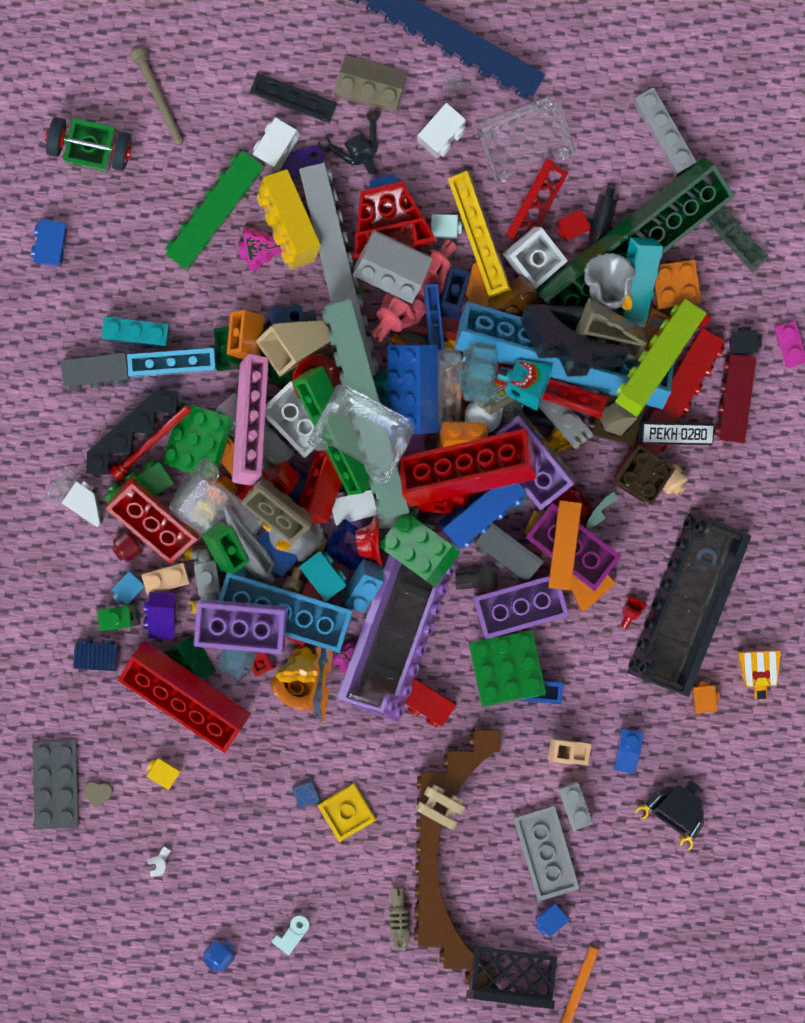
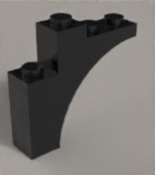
M546 304L527 305L520 320L538 359L559 358L567 377L587 376L589 370L593 368L621 367L630 352L627 345L601 343L574 332L560 322Z

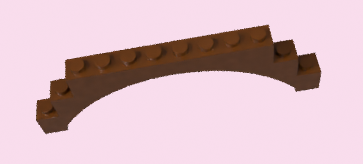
M474 729V734H470V747H474V750H448V755L443 757V768H448L447 771H422V776H417V789H421V798H417V805L419 802L427 803L429 797L424 793L428 786L433 787V785H437L444 789V794L450 798L456 795L468 776L494 752H500L501 730ZM438 802L434 806V809L443 814L448 810L446 806ZM421 813V819H416V832H420V841H416V854H420V862H415V875L419 876V884H415V897H419V906L414 907V919H419L418 927H414V941H418V946L444 947V950L439 951V963H443L444 969H469V972H465V985H469L470 989L474 952L456 930L445 907L438 880L437 856L443 825ZM479 958L481 964L485 966L486 963ZM488 967L486 969L493 979L496 976V968ZM484 973L477 977L476 986L483 987L489 982Z

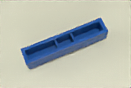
M438 284L423 285L429 345H437V353L445 352Z

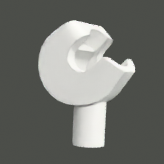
M165 846L158 856L147 860L148 864L156 865V869L150 871L152 877L162 876L168 869L166 858L171 850Z

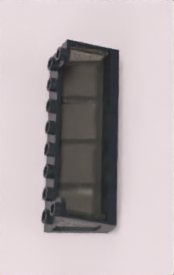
M693 513L688 514L683 522L680 537L676 540L673 555L668 561L666 573L660 581L657 596L652 602L649 617L644 622V629L636 643L633 658L629 661L628 674L684 696H690L751 535L713 519Z

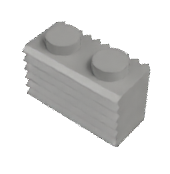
M575 781L558 787L573 831L592 825L593 820L585 803L584 795H582L583 792L579 782Z

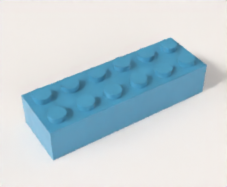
M235 573L226 574L219 601L288 607L287 637L338 653L342 650L354 611Z

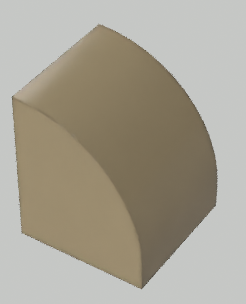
M615 403L605 408L600 421L605 431L621 436L637 417Z

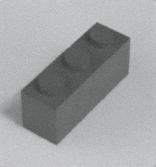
M126 353L61 360L63 386L69 387L70 391L82 390L84 385H91V388L104 387L103 383L112 382V386L124 385L125 380H130Z

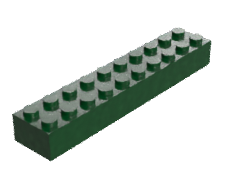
M703 157L539 287L536 292L547 306L585 307L588 299L591 298L590 285H587L585 282V268L593 257H597L599 254L614 253L626 258L630 237L653 238L663 246V253H665L734 198L735 195L715 164ZM557 318L568 328L574 325L572 323Z

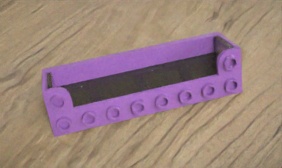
M388 556L383 570L384 582L372 600L337 699L344 704L398 723L399 718L404 714L406 699L411 694L414 676L419 672L420 659L426 652L428 637L433 632L435 617L440 613V603L443 596L447 593L450 575H453L455 571V561L434 588L392 556Z

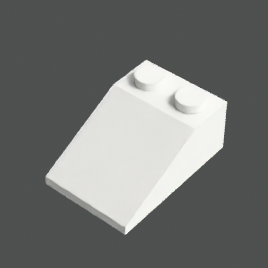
M290 381L266 404L265 417L305 458L322 441Z

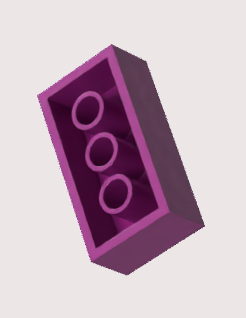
M553 503L548 506L525 536L529 542L551 559L558 515V507ZM579 524L572 575L595 591L622 556Z

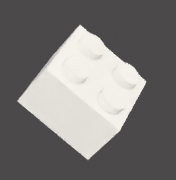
M446 103L418 134L417 142L436 159L440 155L444 157L451 149V142L454 139L458 141L466 132V120Z
M533 227L502 254L519 276L523 275L532 284L534 289L539 287L568 261L541 227Z

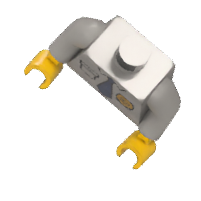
M189 547L183 552L184 558L181 560L183 562L195 560L194 570L199 596L202 599L219 600L223 587L221 574L210 550ZM189 601V605H192L190 614L196 613L198 601Z

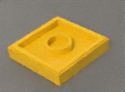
M355 783L317 805L339 842L376 821Z

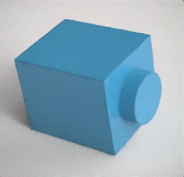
M129 571L112 589L115 593L113 598L121 605L123 603L129 605L145 588L144 583L132 571Z

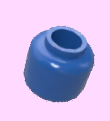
M214 940L203 952L205 958L203 962L213 972H223L235 960V955L232 952L234 947L226 940L224 942Z

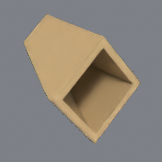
M323 321L279 323L272 325L256 340V343L281 377L297 367L298 363L307 356L318 354L330 343L328 332L331 330Z

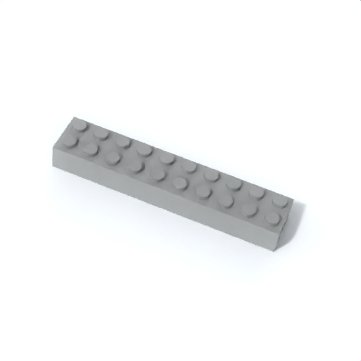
M325 163L300 168L299 171L313 229L321 245L319 254L331 303L351 298L372 377H375V372H378L379 368L376 357H371L370 351L374 350L371 336L366 337L365 330L369 329L366 315L361 316L360 309H364L361 294L356 295L355 288H359L357 277H354L350 270V267H354L351 252L346 253L345 247L349 246L346 231H341L340 226L344 224L341 211L335 208V205L339 204L336 190L330 188V184L334 183L330 167L326 168Z

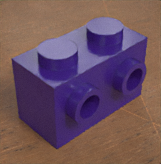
M149 592L148 601H144V614H148L144 618V629H148V638L174 639L176 628V593Z

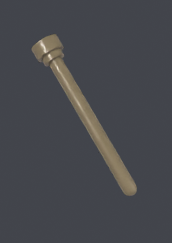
M145 47L138 48L129 55L132 61L140 66L174 142L177 145H181L183 143L182 136L147 63V50Z

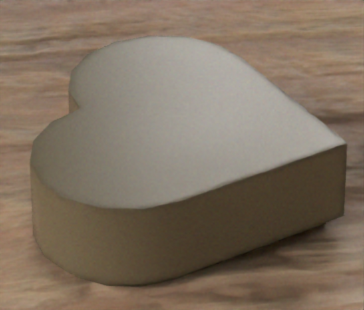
M89 782L84 787L85 796L95 808L109 799L113 793L112 787L107 783L99 785L97 782Z

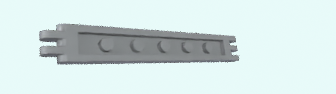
M543 399L541 400L539 408L575 449L580 446L576 438L582 444L586 442L583 433L589 439L593 437L592 432L572 409Z

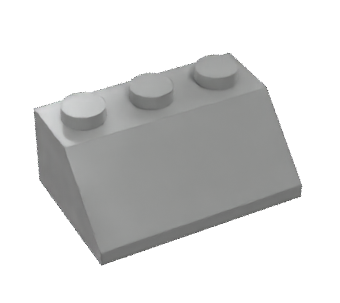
M373 230L355 264L353 276L407 302L413 303L423 284L432 257Z

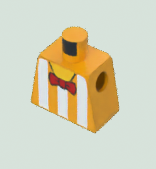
M780 650L737 652L744 686L754 687L755 699H768L767 686H777Z

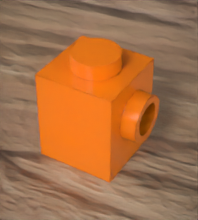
M709 681L696 682V686L692 688L694 713L717 711V702H720L719 689H715L713 684L709 685Z

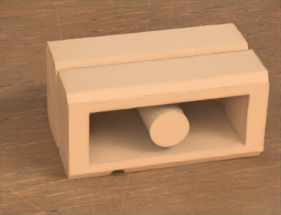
M185 563L142 574L147 595H149V592H163L191 584Z

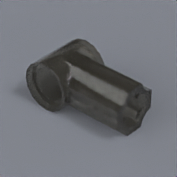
M497 566L455 571L456 589L498 588Z

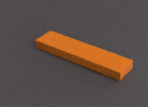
M559 501L548 588L571 589L582 503Z

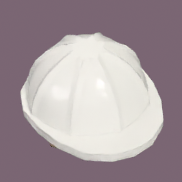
M472 400L465 412V421L487 423V432L489 434L500 425L503 408L489 415L486 412V407L481 409Z

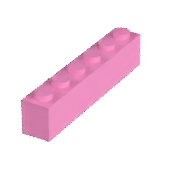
M247 354L240 363L232 482L253 486L262 474L268 357Z

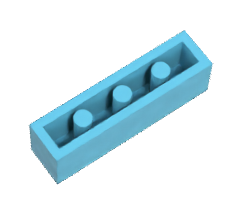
M214 348L127 354L128 375L131 378L217 371Z

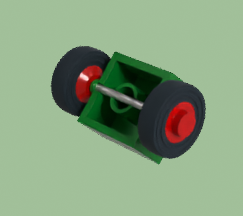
M54 117L45 135L46 154L58 157L65 143L66 148L63 161L68 165L108 173L112 157V169L124 171L128 159H131L132 156L131 133L120 131L116 138L117 130L115 127L74 118L71 121L69 135H66V120Z

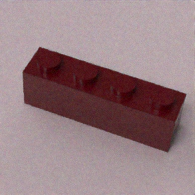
M730 354L728 359H724L723 371L726 372L725 380H721L720 393H723L722 402H718L717 407L720 421L715 424L714 435L717 436V441L745 443L756 357Z

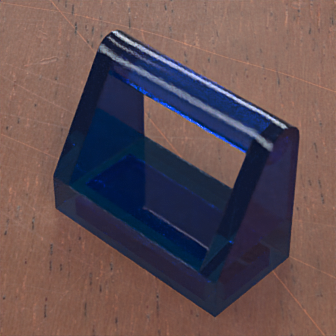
M343 519L326 542L323 551L353 572L357 570L363 559L370 561V558L359 556V553L343 543L347 531L356 536L355 531L359 529L347 519Z

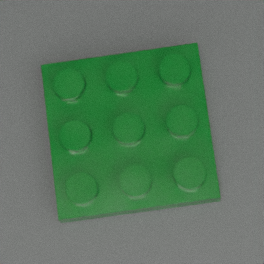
M181 402L178 411L185 405H188L191 408V412L172 429L162 464L215 480L234 418Z
M533 630L470 642L468 644L481 708L546 695Z

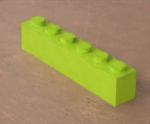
M687 299L681 305L676 304L670 312V315L673 316L670 321L666 319L659 329L662 331L661 335L655 334L649 343V346L652 347L650 351L647 352L645 350L638 359V362L641 363L640 366L632 368L627 376L630 379L627 384L623 382L616 393L619 394V397L615 403L637 417L707 313Z

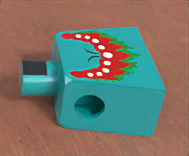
M519 359L513 370L500 367L497 379L507 382V396L537 410L551 378L552 365Z

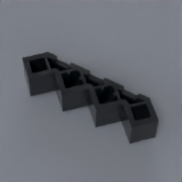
M153 391L87 451L86 474L110 475L111 454L131 455L133 453L134 433L154 434L156 429V413L176 414L178 412L179 392Z

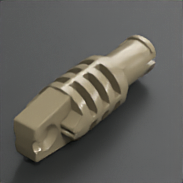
M404 887L390 888L392 908L389 910L393 946L395 949L408 948L409 915L408 909L405 907Z

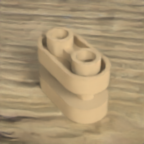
M433 785V787L428 786L424 794L429 799L426 804L419 802L416 810L445 827L454 830L458 822L453 817L456 812L461 815L466 809L463 805L464 800L455 795L452 798L444 794L445 790L437 785ZM437 802L448 808L445 814L434 809Z

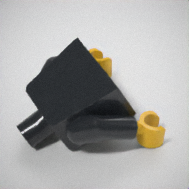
M689 781L685 788L679 784L674 788L671 786L656 791L645 802L646 805L638 806L636 813L640 809H644L646 815L642 819L648 817L649 810L651 809V814L682 835L679 840L680 846H682L684 841L690 842L687 846V850H690L693 847L692 839L697 837L704 825V810L701 808L703 801L695 796L700 786L693 781Z

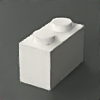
M275 118L273 122H269L266 126L265 135L262 140L257 141L255 144L253 155L262 163L279 172L301 135L296 129Z
M366 490L363 494L348 496L346 492L339 493L332 509L336 525L378 515L371 490Z

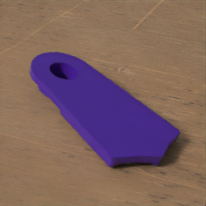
M312 146L291 152L279 172L288 170L291 179H294L300 175V168L321 164L325 159L324 151L318 146ZM315 152L318 153L319 158L312 160L311 155Z

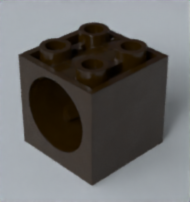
M608 393L601 394L609 397L606 407L615 403L618 396ZM645 406L638 414L637 419L621 436L607 433L602 423H600V418L590 417L587 427L594 437L633 447Z
M637 445L612 483L645 505L652 506L676 468L642 446Z

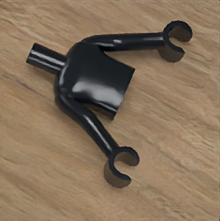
M374 109L377 118L374 120L370 119L367 114V120L370 122V143L367 141L364 133L344 143L350 156L332 145L327 137L325 138L328 141V146L322 147L318 141L319 148L323 151H331L350 165L363 164L369 175L377 170L371 159L378 151L376 122L379 120V112Z

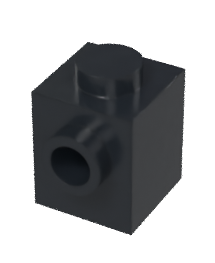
M740 327L737 332H730V354L738 355L759 352L758 348L762 347L761 335H757V330L751 331V327Z

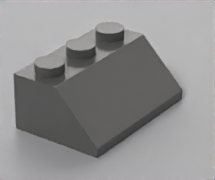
M491 522V527L481 534L474 543L477 545L475 550L485 557L489 554L495 558L493 563L502 570L505 567L511 570L510 576L521 583L522 580L527 582L543 563V560Z

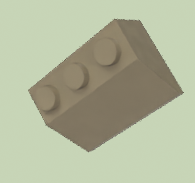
M346 55L339 72L334 97L397 114L408 72Z
M263 477L252 486L241 502L244 507L291 544L312 526L313 517Z

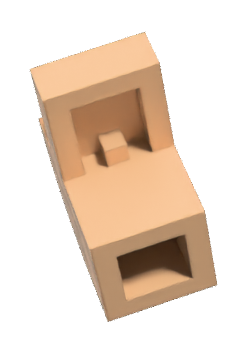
M551 738L548 760L558 763L588 765L591 744Z

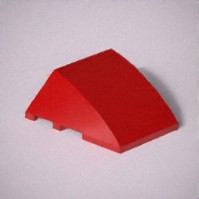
M403 181L360 192L353 260L359 258L373 230L414 249H420L437 241Z

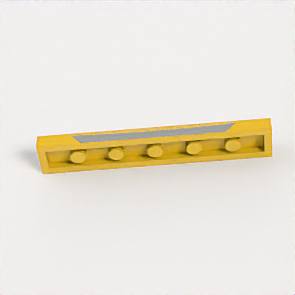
M464 171L449 178L448 181L488 295L492 298L511 288L470 172Z

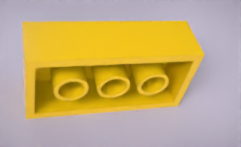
M288 170L263 177L257 194V201L266 212L265 219L267 224L273 228V237L275 243L280 245L283 251L281 255L284 263L288 264L290 270L315 262L321 245Z

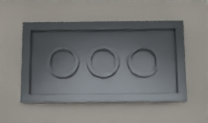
M76 741L33 742L35 829L78 828Z

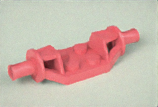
M445 240L438 251L428 249L425 252L426 255L432 257V261L413 303L387 292L383 297L381 309L377 312V317L381 322L371 332V336L374 339L378 336L377 341L382 342L390 330L400 332L403 328L418 325L426 316L423 285L438 284L439 298L442 296L446 275L451 267L448 258L457 248L453 242L448 245L450 240ZM404 315L405 317L400 320L399 317Z

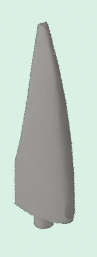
M227 504L224 505L227 525L233 529L249 560V563L244 566L248 575L252 579H265L267 583L273 582L275 578L271 571L275 564L268 552L246 529Z

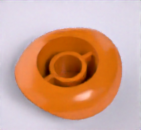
M276 676L272 678L270 688L280 701L301 711L310 710L307 703L314 685L313 682L303 683L298 680L279 682ZM317 688L313 699V706L315 705L318 696Z

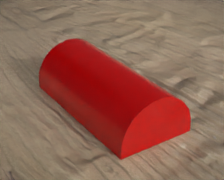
M134 477L129 479L115 493L105 508L169 564L175 561L199 538V533Z

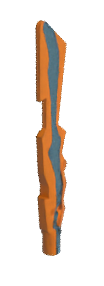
M318 646L315 648L318 656L313 663L318 673L307 706L320 722H324L329 687H325L327 673L332 671L333 651Z

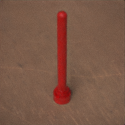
M185 405L123 463H115L109 469L112 476L121 482L127 476L128 469L191 412L190 406Z

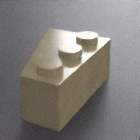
M588 299L575 332L597 342L627 345L630 351L627 358L638 361L647 344L644 329L593 299Z

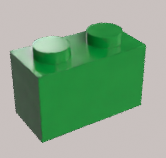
M216 523L201 534L221 571L234 574L249 563L231 526Z

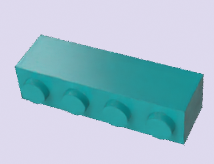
M630 237L626 259L631 262V266H633L637 273L636 277L631 279L630 296L632 308L631 310H625L619 307L615 309V312L625 314L624 318L640 327H645L646 320L649 318L650 302L654 296L653 288L658 277V266L663 255V246L653 238Z

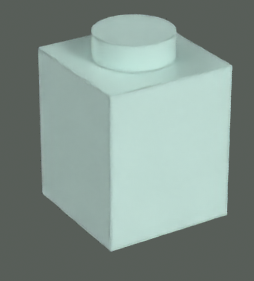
M432 214L431 231L435 238L457 239V234H461L462 221H458V215Z

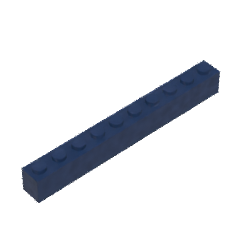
M350 0L355 4L363 3L367 6L366 9L375 15L377 13L384 15V20L394 26L396 24L403 26V31L411 36L417 34L423 38L422 42L428 46H438L441 48L440 52L450 58L452 56L459 58V63L467 68L473 66L479 70L478 74L484 78H494L497 80V85L506 90L508 88L516 91L515 95L523 100L527 98L532 100L545 77V74L416 0Z

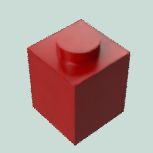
M580 209L557 222L559 227L556 228V231L561 240L565 238L566 242H569L590 231L591 227Z

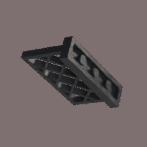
M474 946L470 989L466 992V999L554 1009L553 991L557 957ZM480 951L487 952L492 959L485 966L479 961ZM504 954L512 961L505 969L498 962V959ZM527 957L532 965L523 971L518 962L522 958ZM543 960H550V968L543 974L538 964ZM495 963L501 972L492 979L486 969ZM515 965L521 975L512 981L506 972ZM535 968L541 977L532 983L527 974ZM484 973L489 982L483 987L476 986L477 977ZM502 975L509 982V985L503 990L495 983ZM522 978L530 986L524 992H520L515 985ZM543 980L547 985V995H541L535 988Z

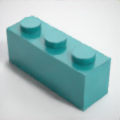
M104 317L101 338L108 341L168 348L170 326L161 323Z

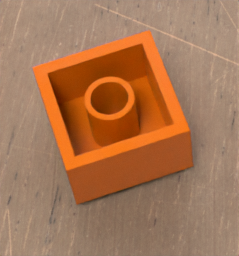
M695 260L658 266V277L653 288L656 310L673 309L676 304L681 305L685 299L694 305L701 303Z

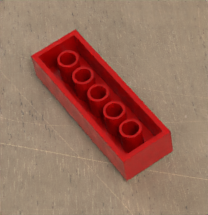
M527 429L399 457L402 495L409 507L537 479L533 442Z
M143 641L131 656L117 680L223 753H226L252 714L146 641Z

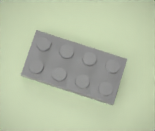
M555 805L513 817L537 900L542 901L579 890Z

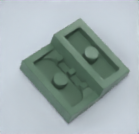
M614 491L605 496L593 508L584 523V528L590 530L605 519L601 511L619 499Z

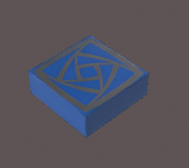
M313 781L292 788L299 809L320 801Z

